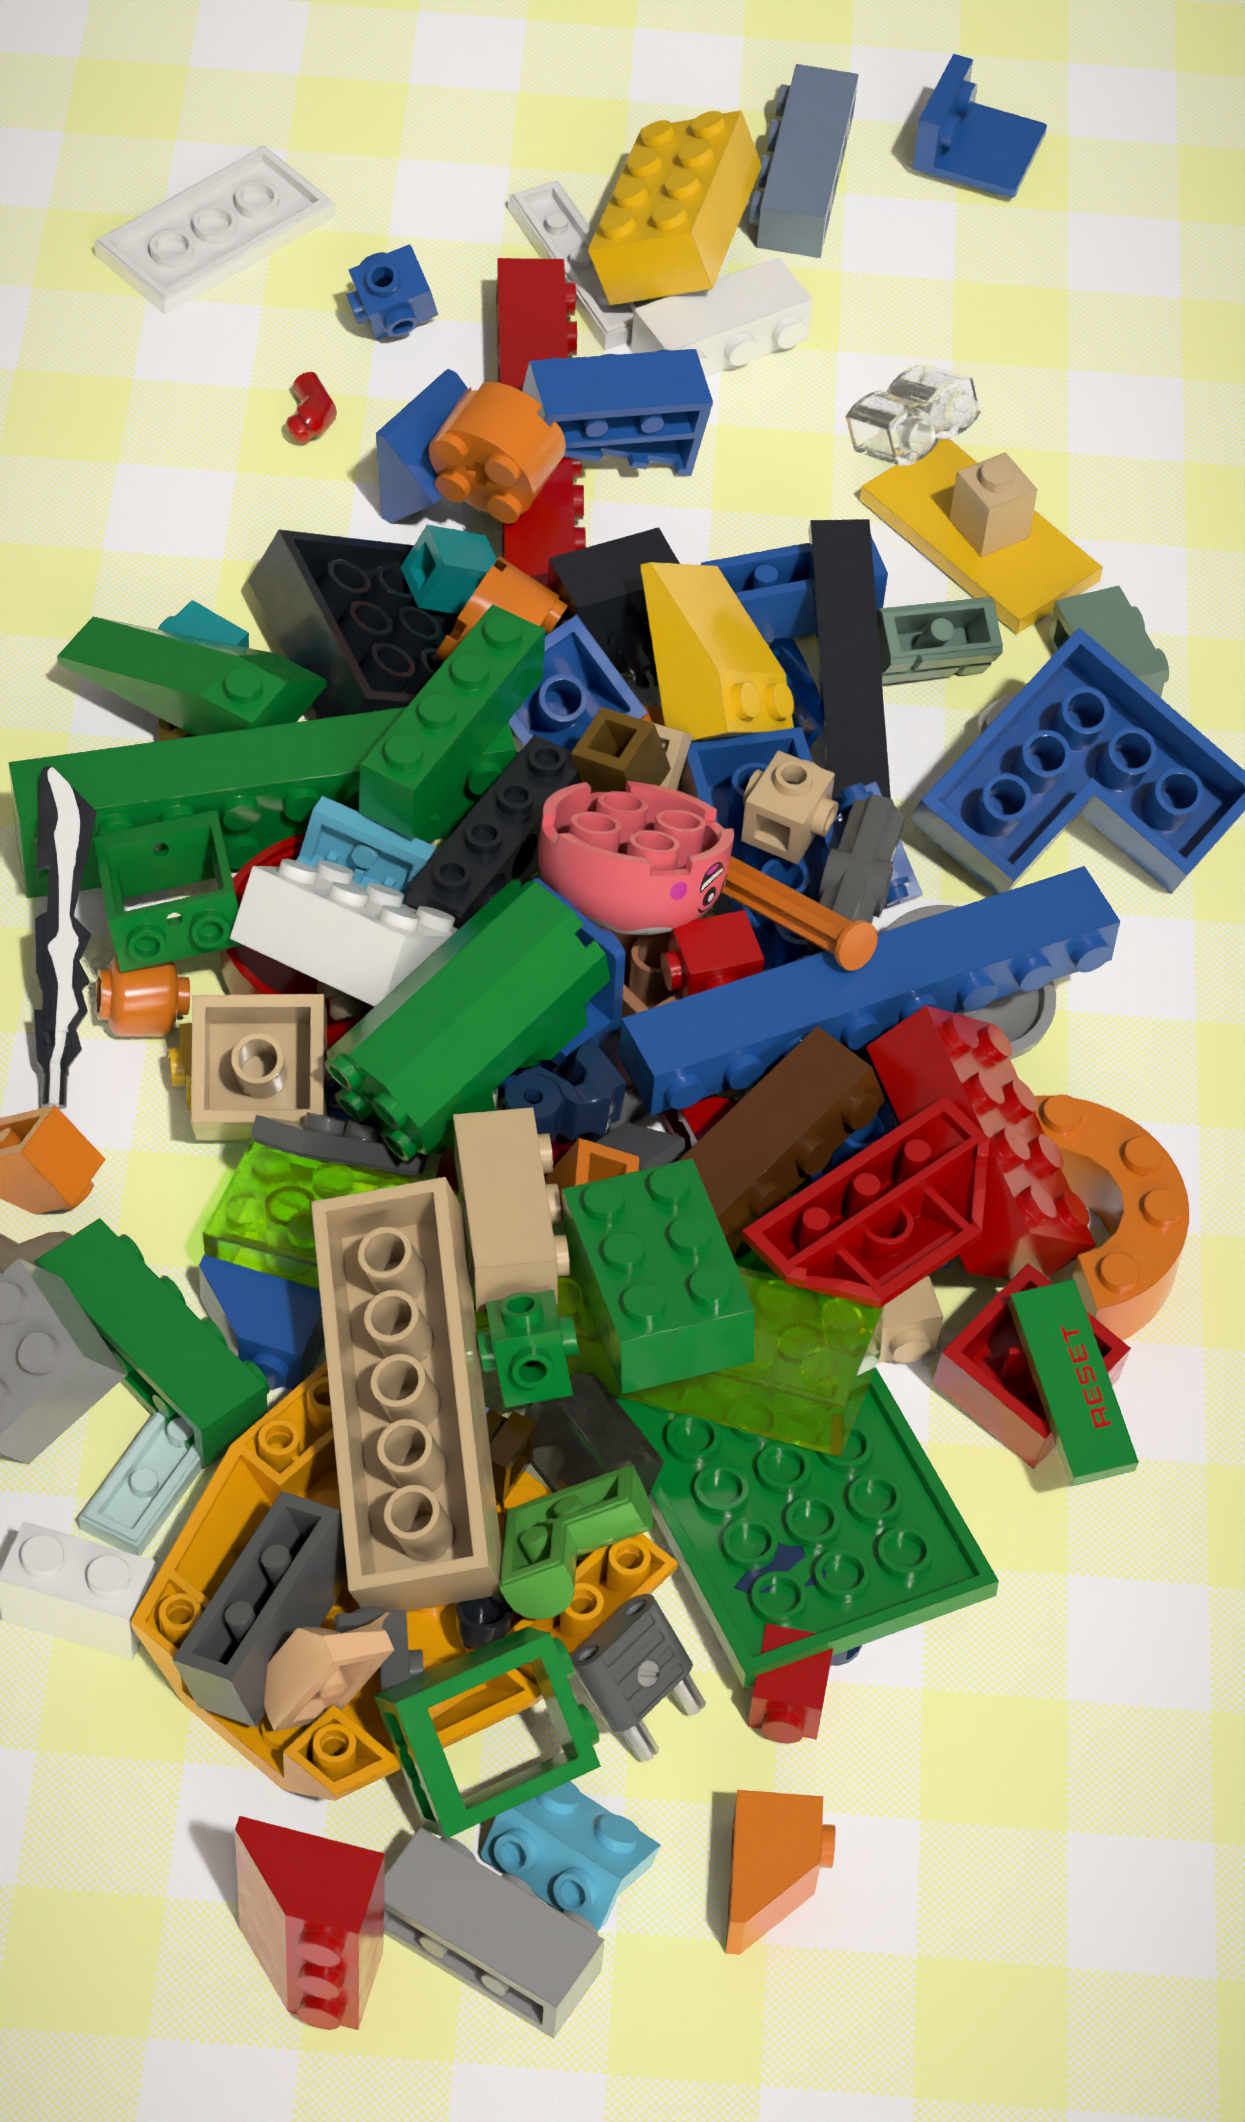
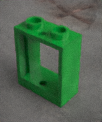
M217 809L93 837L107 920L121 972L243 945L230 939L239 911V905ZM159 843L167 845V848L163 851L153 849ZM216 878L218 891L126 911L124 898ZM172 913H178L181 915L167 919L168 915Z
M527 1626L374 1696L425 1830L446 1839L601 1767L593 1746L599 1743V1732L586 1706L582 1703L577 1704L568 1680L574 1676V1666L565 1645L558 1637L552 1638L550 1632ZM530 1662L564 1752L462 1799L428 1708Z

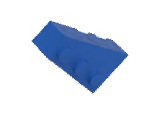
M665 349L644 353L603 354L590 357L548 358L545 360L529 361L522 392L531 396L542 406L537 414L549 427L555 420L561 428L566 442V451L563 457L600 462L603 455L623 457L628 459L630 467L646 469L650 464L649 462L673 465L676 474L692 476L713 405V399L696 349L672 351Z

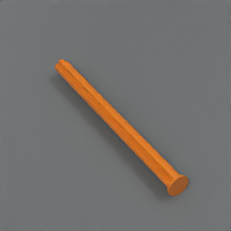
M733 856L730 857L728 875L721 892L722 894L833 954L837 963L846 970H857L870 960L878 940L877 930L871 923L865 920L853 922Z

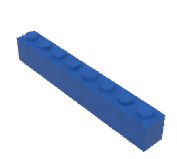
M1082 866L877 934V946L872 957L863 967L854 971L844 969L837 963L833 954L824 951L624 1017L621 1022L619 1059L651 1116L672 1108L685 1109L696 1104L702 1098L732 1088L744 1089L752 1086L761 1078H764L817 1026L846 1048L859 1050L866 1048L867 1045L925 1005L952 1013L963 1010L975 1011L985 1007L993 1000L1022 990L1025 992L1035 991L1045 986L1049 981L1076 972L1087 973L1094 971L1112 960L1121 921L1087 868Z

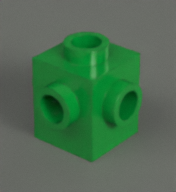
M554 1290L537 1293L520 1292L512 1294L505 1299L486 1302L490 1329L477 1332L484 1372L498 1371L505 1408L573 1396L566 1357L579 1355L572 1314L558 1316Z

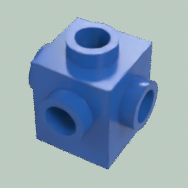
M411 244L389 253L379 252L372 254L362 260L358 266L348 269L355 287L354 291L346 293L358 325L369 321L377 341L387 336L398 337L411 332L418 323L439 315L432 292Z

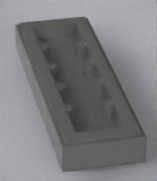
M307 1112L304 1123L256 1115L250 1137L255 1139L254 1142L299 1157L415 1176L418 1173L423 1174L428 1154L417 1152L409 1161L402 1160L383 1141L380 1135L383 1129L377 1128L372 1124L359 1123L348 1119L346 1130H344L346 1122Z

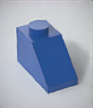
M203 1255L199 1264L201 1303L209 1318L223 1333L228 1348L242 1362L246 1359L254 1362L266 1377L270 1388L284 1387L294 1390L310 1375L325 1341L320 1290Z

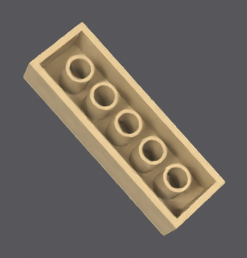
M446 1177L311 1202L349 1593L361 1608L380 1607L388 1611H411L502 1595L499 1589L502 1551L463 1208Z

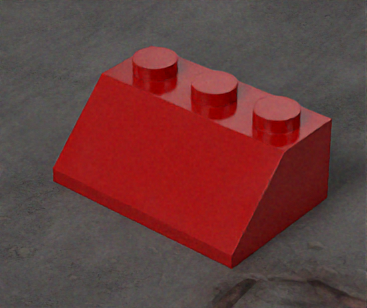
M239 1816L235 1827L239 1928L288 2012L297 2014L303 2022L316 2028L334 2030L343 2026L359 2031L384 1949L385 1853Z

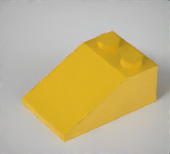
M655 562L641 564L665 726L693 735L691 742L794 728L792 719L794 700L787 686L785 671L718 566Z

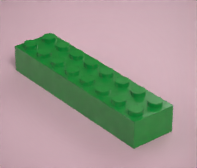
M407 707L8 762L15 838L26 898L48 896L49 869L36 870L41 771L44 767L51 766L56 769L97 811L80 891L102 888L93 837L216 809L230 868L240 870L247 862L266 848L287 838L306 833L312 810L322 796L359 812L360 763ZM509 722L415 838L427 843L449 838L516 757V747ZM159 843L153 849L163 851L167 848V845Z

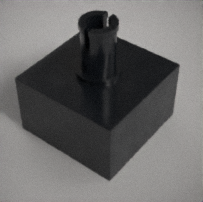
M659 527L550 557L548 563L547 588L560 596L559 600L568 605L553 631L577 615L620 674L631 672L635 684L643 689H649L650 686L644 674L646 671L654 686L656 687L659 684L640 565L649 562L680 564Z

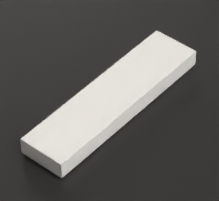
M556 180L510 194L508 210L542 259H564L565 282L576 283V309L603 349L608 350L632 342L634 309L644 306V303L641 300L609 305L588 252L595 233L559 181Z

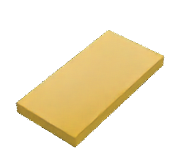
M946 435L861 486L860 500L974 598L991 597L994 601L997 618L1016 634L1053 612L1056 600L1079 595L1101 580L1103 567L1035 510L1029 538L980 557L949 520L957 471L978 462Z

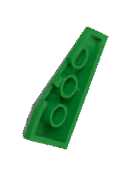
M94 616L57 655L58 664L194 736L297 722L326 688V679L276 653Z

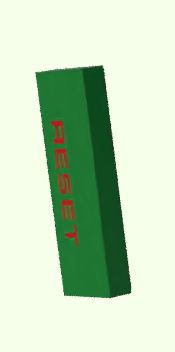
M1075 1279L1011 1294L1007 1304L1070 1487L1134 1472L1139 1461Z

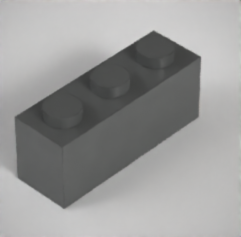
M284 1491L280 1492L172 1659L198 1707L253 1727L258 1726L266 1713L263 1705L268 1662L297 1628L320 1627L348 1583L340 1510Z

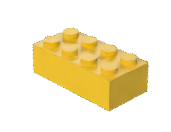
M742 110L728 113L708 111L694 119L672 123L669 120H659L640 129L588 248L589 255L610 306L713 289L762 167Z

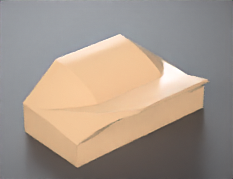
M386 1612L368 1625L343 1633L319 1627L297 1628L267 1664L263 1706L274 1731L313 1724L333 1704L341 1711L394 1651L387 1631L382 1628L384 1620L390 1613Z

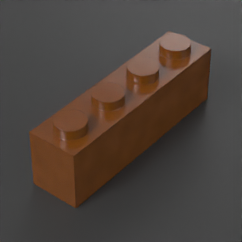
M819 1026L815 1027L678 1160L682 1161L693 1158L732 1256L736 1254L740 1243L743 1241L741 1238L742 1230L784 1203L787 1197L810 1175L820 1172L830 1161L833 1152L853 1132L866 1127L876 1116L879 1107L885 1102L872 1066Z

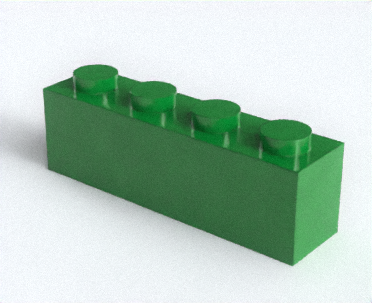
M492 604L360 763L359 813L414 839L542 681L546 629Z
M99 1218L35 1260L36 1266L62 1277L127 1375L121 1382L152 1414L160 1411L166 1417L164 1420L166 1428L173 1419L182 1417L194 1430L193 1435L184 1441L185 1448L189 1451L195 1442V1450L204 1468L224 1456L230 1445L268 1412L267 1394L270 1392V1387L259 1367L249 1359L242 1362L228 1348L226 1339L219 1327L208 1317L199 1319L186 1305L184 1296L175 1282L166 1275L158 1277L145 1264L140 1249L126 1234L117 1236Z

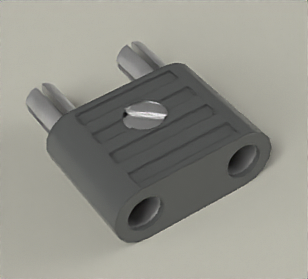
M642 1594L627 1601L571 1655L574 1672L610 1731L623 1734L639 1761L647 1762L653 1759V1755H657L659 1752V1746L642 1719L664 1697L672 1692L684 1714L688 1716L701 1712L700 1709H704L706 1701L689 1674L693 1667L692 1660L656 1599L651 1594Z

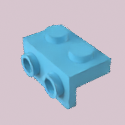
M322 796L312 810L300 855L296 861L316 868L319 860L339 864L354 872L352 881L364 887H367L368 883H375L404 894L402 904L406 905L408 886L434 856L436 846L418 838L411 839L351 808Z
M569 1781L497 1815L481 1851V1857L502 1873L512 1874L522 1879L534 1890L537 1896L561 1912L568 1910L581 1915L598 1932L606 1925L618 1896L652 1867L661 1844L641 1832L631 1820L613 1814L581 1793L577 1786Z

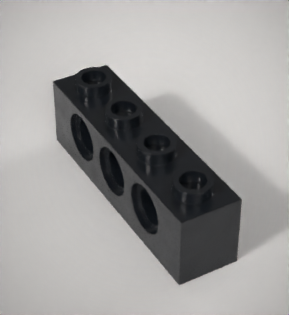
M534 734L408 886L406 906L415 910L419 906H425L443 911L455 918L453 927L460 929L510 881L520 880L522 886L539 865L538 840L544 803L556 791L582 783L571 756V751Z

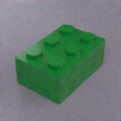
M693 1158L562 1189L563 1230L567 1239L568 1253L621 1394L754 1362L755 1309Z

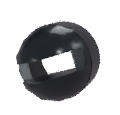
M496 1595L462 1601L456 1608V1631L460 1643L467 1649L476 1650L501 1639L513 1628V1609L501 1596Z

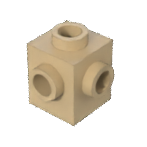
M778 750L765 772L757 769L747 784L743 796L745 811L741 841L798 865L816 834L825 837L835 820L838 802L831 800L835 773L820 768L811 761L801 760Z

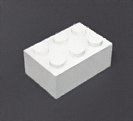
M282 859L279 867H252L230 939L375 1007L459 929L453 927L455 918L450 914L425 906H419L415 910L402 904L404 894L395 889L375 883H368L367 887L353 882L354 872L339 864L319 860L316 868L298 861Z

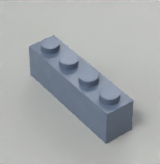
M795 64L791 85L781 84L776 116L782 117V120L772 119L767 151L774 152L773 156L763 155L758 187L765 188L764 192L754 191L750 210L749 224L759 225L756 248L821 258L853 122L859 74Z

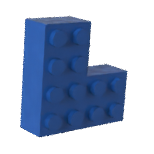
M1079 627L920 800L910 821L994 895L1012 890L1080 814L1172 894L1245 813V770Z

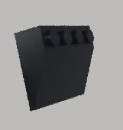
M278 529L250 576L248 582L287 659L326 679V688L311 704L318 719L407 707L443 664L434 656L446 635H450L453 631L459 615L418 608L400 568L414 545Z

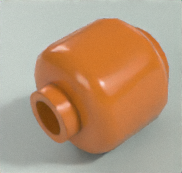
M116 955L112 958L108 969L98 970L96 982L97 1019L107 1020L110 1030L117 1036L164 1037L172 1032L176 1024L177 1015L189 1014V977H178L174 961L121 972Z

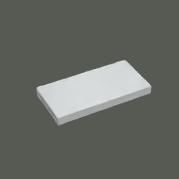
M263 145L95 240L94 253L101 262L161 313L166 315L334 218L335 203Z

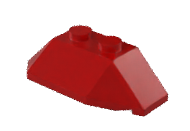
M943 1096L743 1229L741 1238L785 1283L880 1309L981 1240L990 1138L952 1101Z

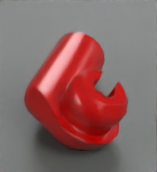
M305 372L299 375L293 383V389L301 403L296 407L298 412L287 418L286 428L299 443H308L315 434L321 436L334 423L337 416L336 405L315 372Z

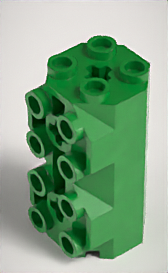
M520 880L510 881L326 1052L328 1060L325 1062V1067L342 1087L335 1094L337 1102L355 1121L362 1123L368 1119L377 1128L383 1129L380 1133L383 1141L402 1160L409 1161L417 1152L440 1154L449 1147H454V1114L496 1111L497 1087L517 1068L533 1067L541 1060H551L587 1026L588 1001L611 980L606 953L596 940L585 948L575 935L584 924L572 909L539 883L527 881L521 887Z

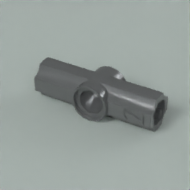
M871 794L867 799L854 800L852 809L849 811L846 826L843 829L840 845L838 848L832 847L826 862L818 902L853 922L865 920L872 924L874 917L880 918L884 909L894 870V863L892 861L903 831L906 816L904 812L894 805L892 799ZM807 941L806 954L812 956L825 951Z

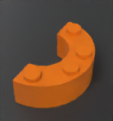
M1037 1095L1035 1098L1038 1110L1035 1114L1045 1135L1057 1145L1062 1154L1064 1166L1061 1170L1071 1191L1082 1200L1088 1209L1099 1216L1110 1234V1238L1101 1247L1077 1255L1072 1279L1076 1281L1085 1310L1123 1341L1144 1328L1156 1316L1166 1302L1174 1284L1189 1226V1201L1183 1178L1164 1147L1147 1130L1123 1114L1106 1106L1073 1098L1069 1095Z

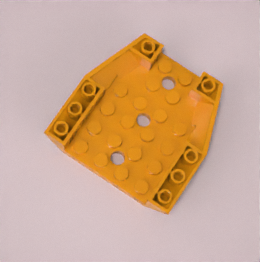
M325 1361L230 1445L133 1615L131 1627L182 1703L283 1791L336 1801L401 1770L374 1698L375 1695L381 1693L380 1668L342 1711L333 1704L313 1724L274 1731L266 1713L258 1726L253 1727L198 1707L172 1660L281 1491L341 1511L327 1361ZM526 1470L504 1503L501 1504L496 1501L501 1551L503 1550L506 1512L511 1508L553 1493ZM643 1534L577 1557L575 1590L573 1600L567 1609L553 1618L542 1620L526 1618L513 1610V1628L507 1635L527 1626L550 1632L552 1638L558 1637L562 1641L571 1657L575 1650L627 1601L642 1594H651L678 1568V1562ZM348 1583L319 1628L335 1631V1616L337 1614L352 1613L361 1608L349 1593ZM460 1602L406 1611L408 1650L422 1649L424 1673L474 1651V1649L465 1648L460 1643L456 1631V1608ZM528 1662L428 1708V1711L444 1749L537 1704L543 1696L531 1664Z

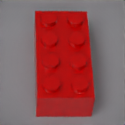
M925 1005L866 1046L900 1124H903L943 1096H946L990 1138L981 1240L959 1254L967 1273L1011 1281L1029 1263L1048 1278L1076 1260L1077 1255L1088 1252L1096 1247V1243L1087 1226L1090 1223L1088 1210L1082 1200L1071 1191L1061 1170L1064 1166L1062 1154L1057 1145L1045 1135L1035 1114L1038 1110L1036 1098L1030 1088L1019 1079L1009 1058L1012 1055L1011 1044L999 1027L989 1022Z

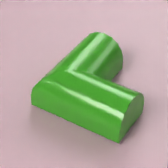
M625 1466L511 1508L506 1512L499 1589L506 1602L515 1612L526 1618L538 1620L553 1618L564 1612L573 1600L577 1557L653 1529L651 1506L634 1466Z

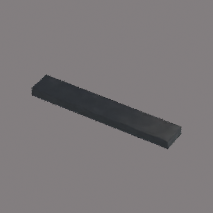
M870 519L810 520L808 533L825 770L835 773L832 798L840 796L841 790L862 782L865 786L877 782L882 796L891 799Z

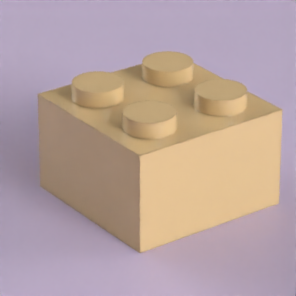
M324 994L192 995L191 1125L196 1140H255L250 1137L256 1115L300 1123L305 1122L307 1112L327 1116V1069L325 1067V1062L327 1061V1010Z

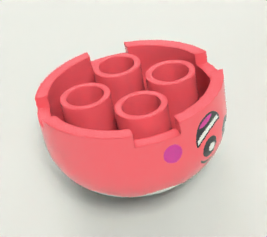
M631 781L626 782L625 792L590 793L591 787L587 782L574 784L556 791L546 800L543 807L538 840V864L543 881L552 890L565 897L575 909L598 928L632 935H653L670 932L673 928L699 919L713 906L720 896L728 875L734 830L724 829L715 821L717 809L708 803L680 791Z

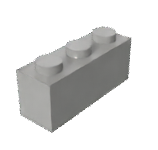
M420 1827L385 1875L384 1935L553 2039L602 1970L605 1939L598 1935L596 1928L587 1919L572 1911L566 1910L562 1913L539 1900L534 1890L522 1879L508 1873H503L500 1876L476 1861L473 1853L456 1839L451 1837L447 1839L441 1837L439 1839Z

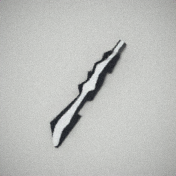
M46 766L42 769L40 779L36 870L49 869L47 911L35 918L36 976L43 996L42 1010L34 1009L37 1065L40 1067L42 1075L41 1107L56 1105L59 1109L67 1107L69 1068L82 1052L77 1029L88 1013L82 990L90 983V980L80 960L92 934L74 917L97 811L51 766Z

